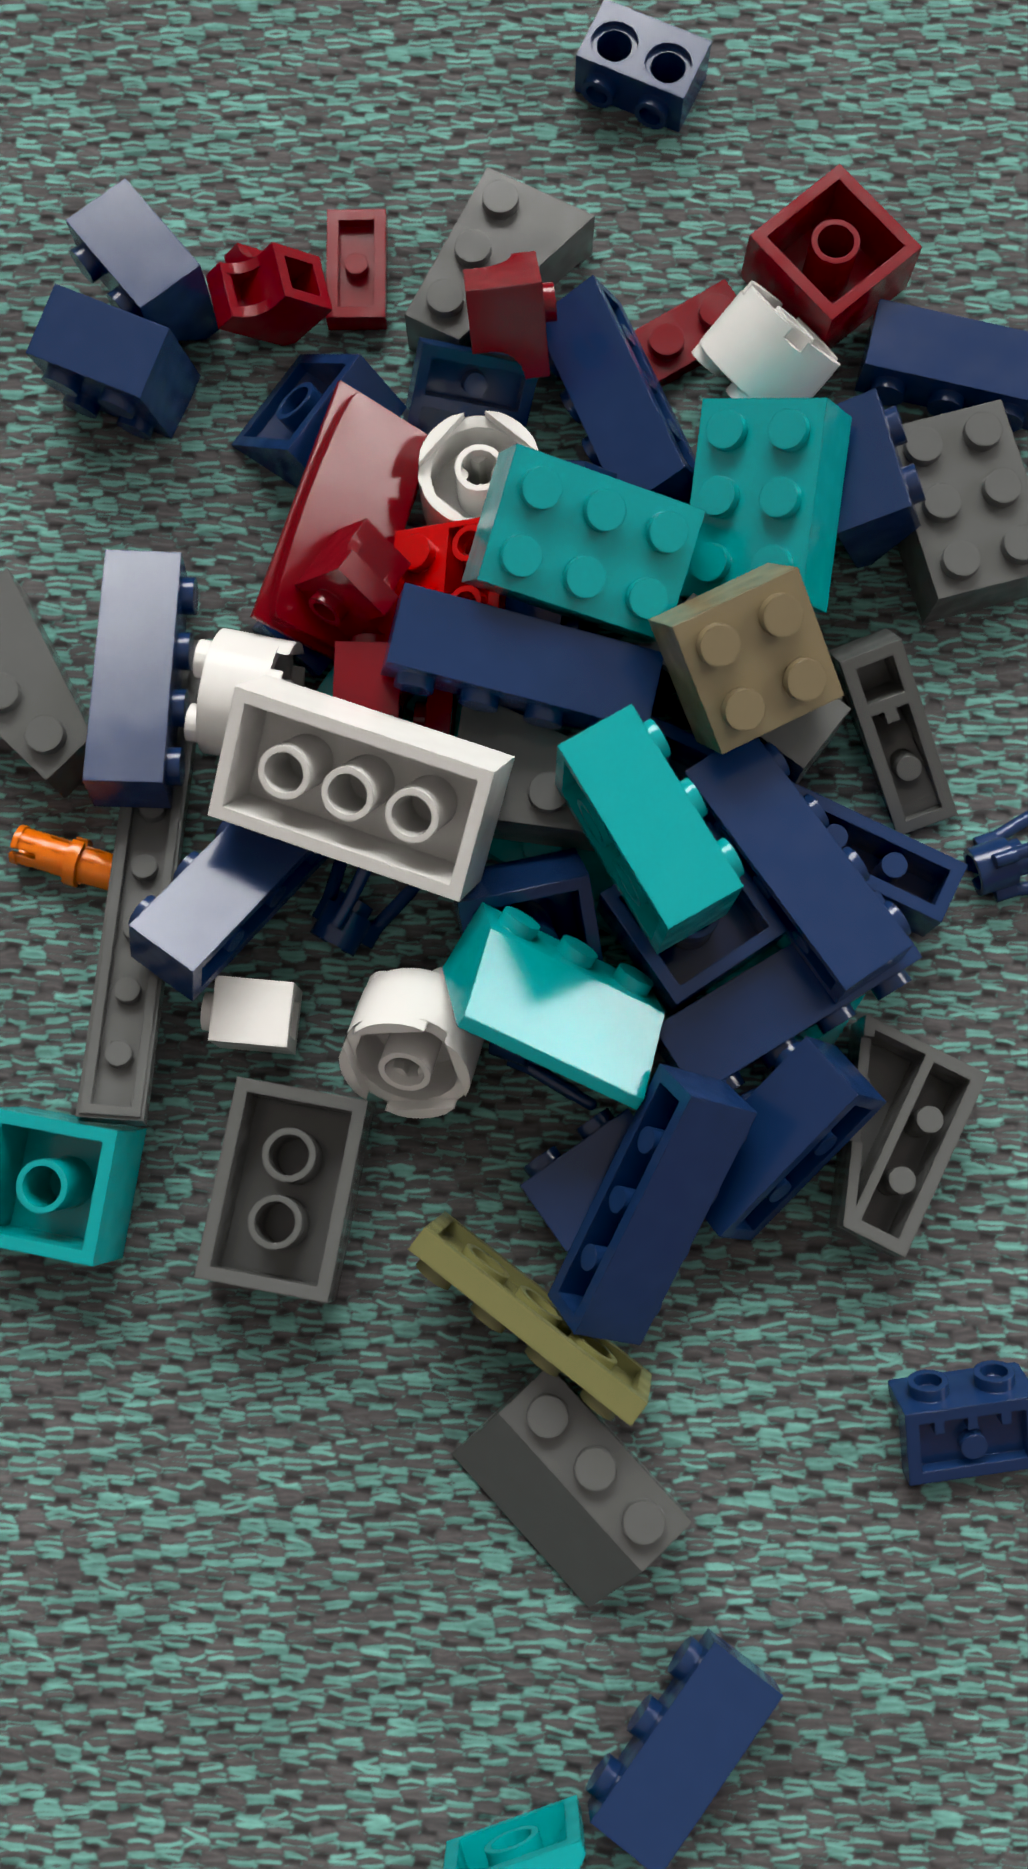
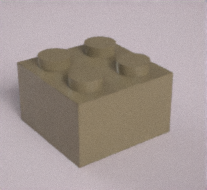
M766 563L648 619L696 742L720 754L731 751L844 696L798 567Z

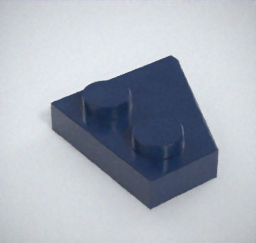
M419 337L406 401L407 408L404 411L403 419L427 435L443 420L460 413H464L465 417L485 416V411L500 412L514 418L526 427L538 378L525 379L521 365L508 354L498 352L472 354V347Z

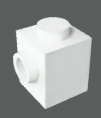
M218 975L215 978L214 992H205L200 1018L201 1029L209 1031L208 1041L219 1048L295 1055L303 992L294 982Z

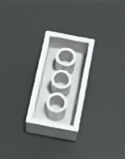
M266 674L234 687L208 816L460 902L482 879L515 756Z

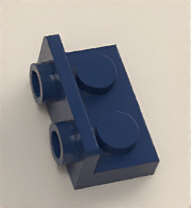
M988 1360L978 1363L974 1368L948 1372L919 1370L906 1378L888 1381L889 1395L898 1411L902 1470L910 1486L1028 1469V1378L1018 1363Z

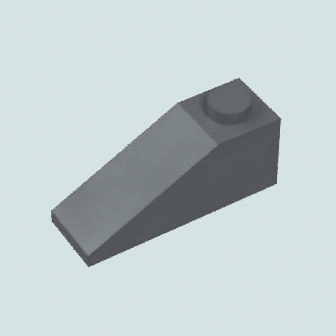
M885 628L828 650L844 693L843 699L845 704L851 708L849 711L850 717L895 831L906 834L958 815L902 639Z

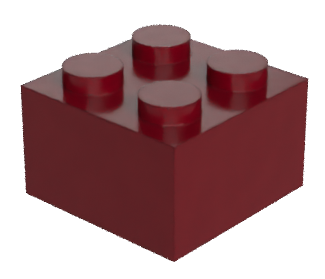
M838 164L749 235L740 277L747 284L752 280L769 291L783 303L781 308L795 319L799 317L831 349L875 313L879 299L891 301L907 287L922 246L841 164Z

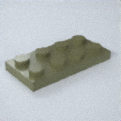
M446 1211L425 1226L408 1248L411 1253L419 1258L416 1267L428 1280L444 1290H448L452 1285L473 1301L470 1310L482 1323L498 1333H503L506 1328L528 1345L524 1352L540 1369L554 1377L563 1372L582 1387L583 1390L579 1394L581 1399L601 1417L613 1421L617 1415L631 1426L648 1405L652 1373L610 1340L574 1335L548 1297L549 1292Z

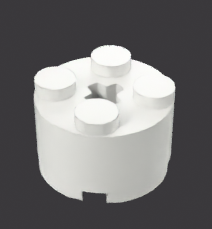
M752 280L739 292L701 338L698 345L692 351L693 356L714 375L719 376L721 372L725 374L732 382L726 389L727 394L731 398H813L840 366V363L837 362L838 358L799 317L795 319L781 308L783 303Z
M485 411V416L465 417L464 413L450 416L439 423L423 442L418 462L420 497L427 525L480 517L499 452L517 443L538 451L536 442L530 432L514 418L494 411Z
M227 628L219 630L213 641L199 640L194 653L193 674L194 677L201 678L197 704L191 703L186 713L184 723L185 740L198 743L202 753L220 756L234 687L266 674L304 687L305 668L293 665V655L304 654L303 645L296 641Z
M443 967L436 968L433 971L419 968H400L390 971H378L372 974L363 990L339 1055L342 1075L352 1090L365 1100L370 1092L387 1101L385 1111L398 1116L433 1118L447 1114L455 1108L458 1099L463 1095L466 1096L474 1076L484 1039L457 1027L442 970Z

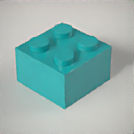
M27 1106L0 1107V1248L92 1267L123 1258L147 1129L122 1124L79 1122L75 1115Z

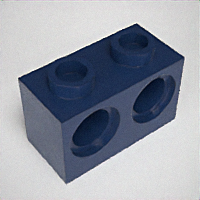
M604 0L576 54L574 90L582 93L583 97L596 107L608 108L612 105L634 114L642 125L650 129L657 130L666 127L680 132L706 79L712 41L611 0Z

